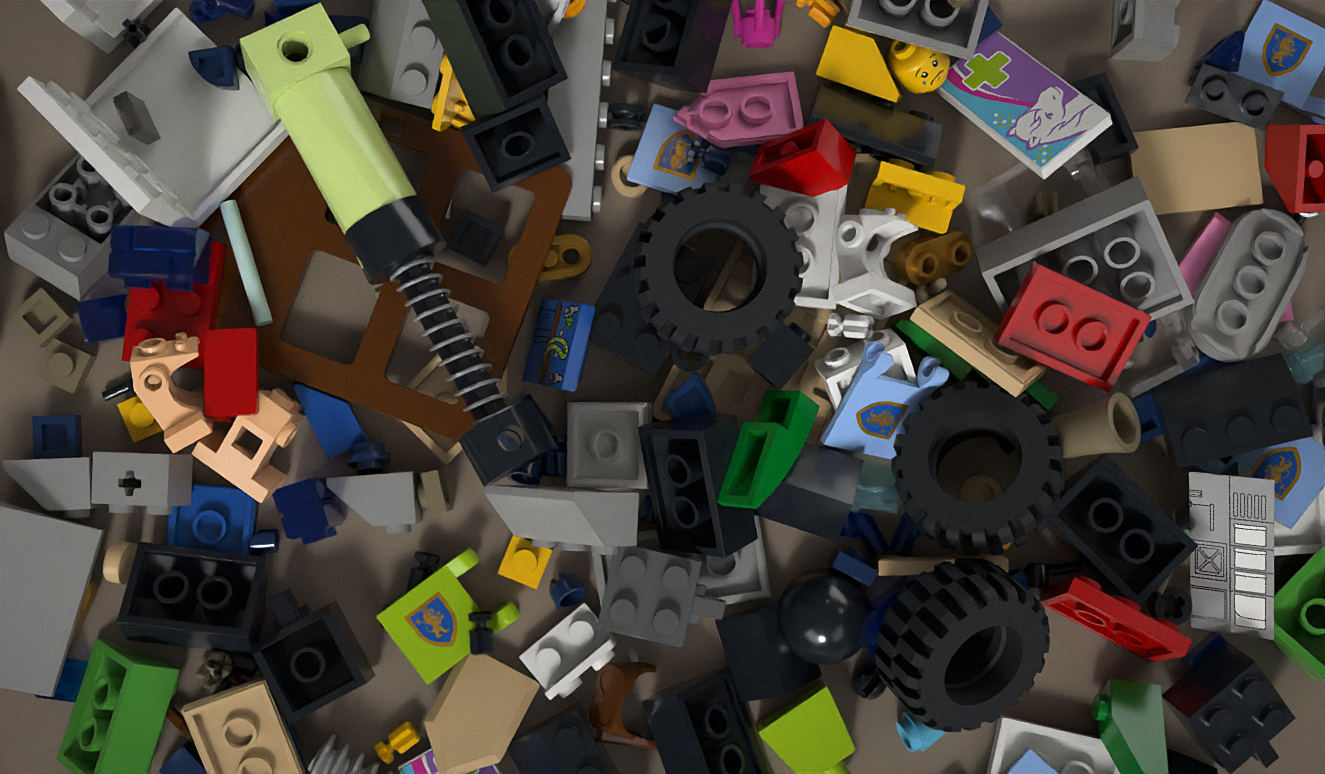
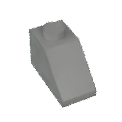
M93 457L3 461V470L47 511L63 510V518L90 517V509L105 507V504L91 503Z
M419 471L326 478L327 488L371 526H385L386 534L411 532V524L422 522L421 504L417 492Z

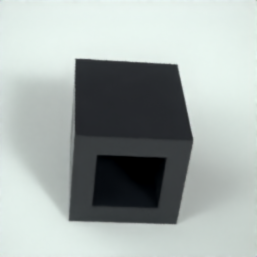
M782 322L781 326L765 339L746 362L751 369L776 390H781L815 350L808 344L812 339L810 335L794 322L789 326Z

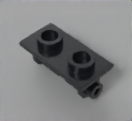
M1203 63L1200 71L1194 70L1189 78L1188 86L1191 89L1184 102L1265 132L1267 124H1269L1284 92Z

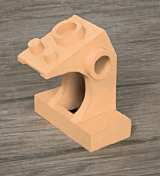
M185 332L177 333L175 335L176 340L166 341L164 338H151L139 343V346L132 347L130 361L134 391L164 430V442L173 454L212 432V419L204 417V384L190 392L181 389L171 376L177 368L199 356L198 343H200V339L197 336L187 338Z
M277 387V389L272 391L259 390V413L257 415L237 416L228 434H224V431L220 428L216 429L199 440L191 454L259 503H263L281 488L288 477L270 464V458L278 445L285 448L292 441L299 430L296 424L302 421L306 415L300 412L302 409L300 402L297 400L293 401L281 388ZM247 429L263 440L256 454L242 444V438Z

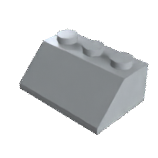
M374 0L368 27L370 39L365 42L357 88L388 99L432 109L434 97L440 90L443 74L440 73V64L445 51L422 0Z
M851 0L846 26L972 61L989 0H970L956 9L947 0Z
M1113 0L1110 59L1161 62L1176 49L1179 42L1180 28L1178 24H1174L1175 8L1178 7L1180 0Z
M488 485L484 487V494L515 537L531 538L533 547L557 548L558 542H561V550L587 551L588 545H592V554L618 555V547L637 546L639 493L534 485Z

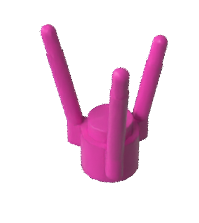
M732 0L730 9L734 21V37H741L742 47L768 48L775 45V38L780 37V21L785 0H776L772 18H770V10L764 9L765 0H755V9L746 10L745 18H742L738 0Z

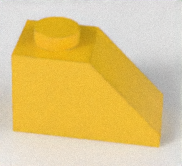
M846 23L844 28L833 25L816 75L900 104L902 94L889 71L878 42L868 37L869 32L848 27Z

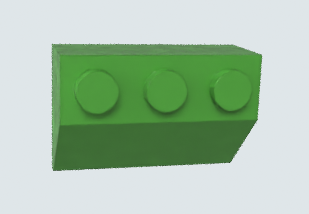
M1325 544L1274 596L1273 642L1281 652L1315 682L1325 678Z
M96 638L56 760L73 774H150L152 756L157 740L164 731L165 715L171 697L175 694L178 687L180 669L160 656L107 639Z

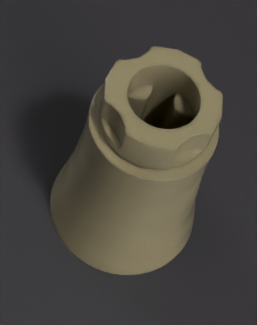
M1120 392L1081 408L1058 413L1052 418H1047L1048 423L1054 424L1059 437L1062 455L1065 459L1103 453H1131L1136 451L1140 444L1141 427L1137 411L1131 400Z

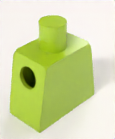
M820 681L756 725L762 739L796 774H851L843 759L852 754L856 749L834 699L823 681Z

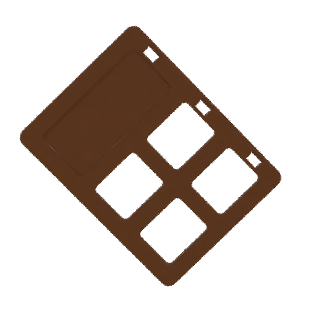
M364 98L380 128L383 123V117L406 124L400 137L383 132L387 141L428 155L429 164L417 195L422 198L440 231L461 174L465 171H473L483 175L462 132L451 128L439 132L432 129L433 122ZM290 135L225 200H236L273 322L262 326H256L220 206L191 236L160 222H155L151 232L152 236L220 242L226 245L215 330L256 329L259 333V367L459 442L458 440L463 435L473 429L471 423L475 419L470 410L462 411L467 406L462 396L456 404H449L388 380L386 373L411 306H404L409 301L404 291H396L400 286L398 281L383 283L353 363L345 365L284 341V329L314 253L324 252L360 266L343 238L344 233L340 226L329 222L328 213L330 208ZM558 166L512 185L532 192L535 196V201L507 276L503 282L494 283L434 261L432 271L443 276L440 286L450 289L449 299L487 312L490 317L479 348L484 350L481 357L483 363L492 365V369L489 372L492 378L502 380L572 190L571 176L565 169ZM131 287L125 300V309L127 313Z

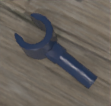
M261 529L253 535L250 545L254 556L265 557V553H277L280 544L278 529Z

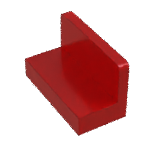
M254 328L204 330V417L216 422L235 421V416L257 415L259 413L258 331Z

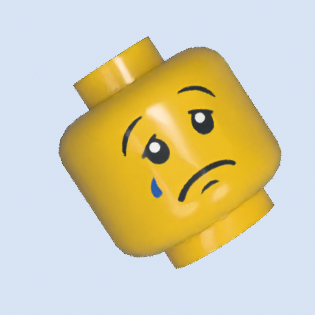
M898 40L893 41L886 59L891 75L907 91L914 94L931 92L939 88L946 80L950 67V56L948 54Z

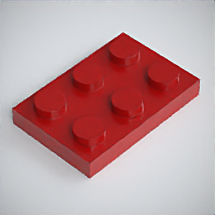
M138 234L121 361L130 362L132 347L139 346V343L144 340L164 338L166 341L176 340L175 335L177 333L185 332L187 338L197 336L200 339V343H198L199 356L179 368L204 370V330H215L226 250L225 244Z
M1034 261L993 339L1004 347L1110 393L1152 316Z
M1077 576V578L1073 577L1050 585L1048 589L1043 590L1039 601L1043 606L1149 663L1186 656L1192 642L1191 639L1178 633L1179 627L1174 623L1162 618L1152 619L1139 612L1141 607L1138 604L1123 597L1113 598L1101 591L1102 586L1087 577Z

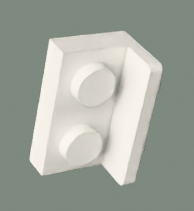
M892 329L873 331L874 334L870 339L865 338L845 348L832 349L823 358L814 362L816 371L824 380L835 412L860 370L863 351L869 342L882 343L885 346L883 352L889 353L893 357L892 365L882 375L916 383L917 378L906 344Z
M586 601L519 656L520 660L544 687V694L549 700L558 693L563 699L582 684V680L578 676L590 666L595 671L599 670L616 655L611 649L616 645L617 639L610 631L597 629L599 617Z

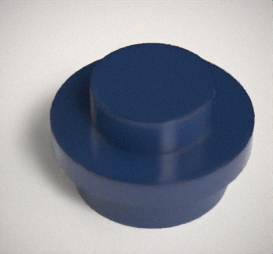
M364 442L353 445L350 448L351 456L347 458L348 466L357 468L358 474L379 473L383 471V465L391 461L390 453L385 452V444L381 442Z

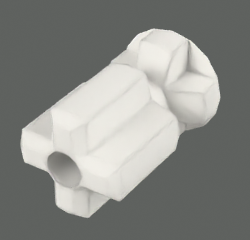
M832 312L827 324L828 333L831 337L842 336L844 333L845 337L870 339L874 334L872 330L874 319L871 315L847 314L844 317L843 313Z

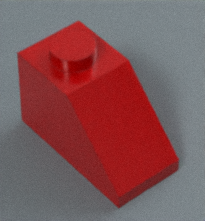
M823 119L760 145L749 178L754 183L815 197L831 190H839L849 183L857 152L827 119Z
M1267 124L1264 167L1290 213L1325 212V125Z

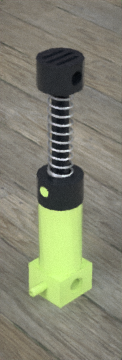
M320 2L239 39L246 71L274 122L281 119L342 229L344 233L343 238L360 264L368 283L378 285L388 281L399 282L400 286L396 291H404L409 300L404 306L413 307L417 315L413 318V321L417 322L420 320L425 329L421 336L425 337L428 335L434 345L429 351L433 352L436 350L442 360L437 366L445 365L450 374L446 381L453 380L459 390L455 392L454 396L461 395L467 405L462 411L470 410L475 419L471 423L473 429L463 435L458 441L483 486L486 487L538 460L554 450L557 445L532 400L522 402L516 406H507L506 402L509 395L500 393L498 390L501 380L490 376L489 372L492 369V365L483 363L481 359L484 350L475 348L473 345L476 335L465 331L464 328L468 321L464 318H458L456 313L458 312L459 305L450 303L448 300L451 294L450 289L440 286L443 276L432 271L435 263L433 257L441 252L447 243L422 198L415 192L351 77L350 54L347 50L370 39V33L366 25L361 23L338 34ZM503 435L512 437L517 443L518 450L513 452L504 450L499 445L498 437Z

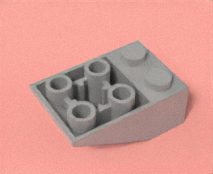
M78 152L4 231L8 256L11 260L81 302L108 272L142 215Z

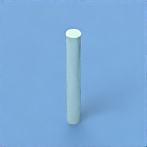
M236 200L222 202L219 206L256 326L273 322L237 202Z

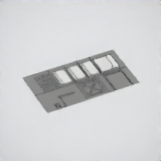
M1189 472L1190 538L1198 545L1190 554L1191 628L1274 640V480Z

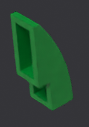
M766 390L756 422H743L717 502L722 506L757 509L774 492L799 456L820 406L802 391Z

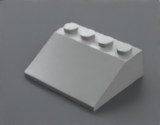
M1138 176L975 249L981 273L1004 317L1034 261L1152 316L1150 321L1195 303Z
M0 500V688L54 697L105 530Z

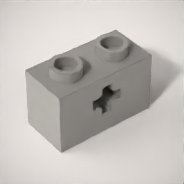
M93 452L91 503L109 504V512L135 513L137 505L147 506L146 514L172 515L174 506H191L193 455Z

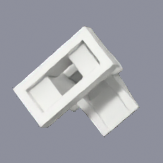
M863 208L859 209L858 215H841L835 247L842 283L832 286L835 303L882 320L917 307L914 290L895 283L886 276L883 258L888 255L893 241L917 231L918 226L907 221L905 214H895L896 210L892 208H885L884 212ZM878 240L877 248L872 251L873 243Z

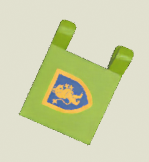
M470 547L463 549L445 565L376 615V618L427 685L471 653L469 630L475 628V623L469 621L468 613L481 610L457 579V577L479 562L478 555ZM506 601L492 613L493 619L486 622V626L492 628L494 635L519 618L520 612L511 601Z

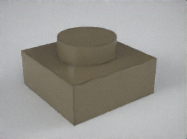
M44 287L39 288L10 315L38 347L45 348L51 343L52 338H56L76 320L50 290Z
M52 338L35 376L70 393L79 394L97 356L61 339Z
M443 469L421 473L422 482L417 483V492L422 508L428 507L430 516L453 510Z

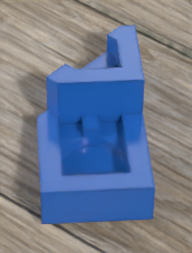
M298 381L293 382V388L329 459L350 450L353 445L368 441V435L348 400Z

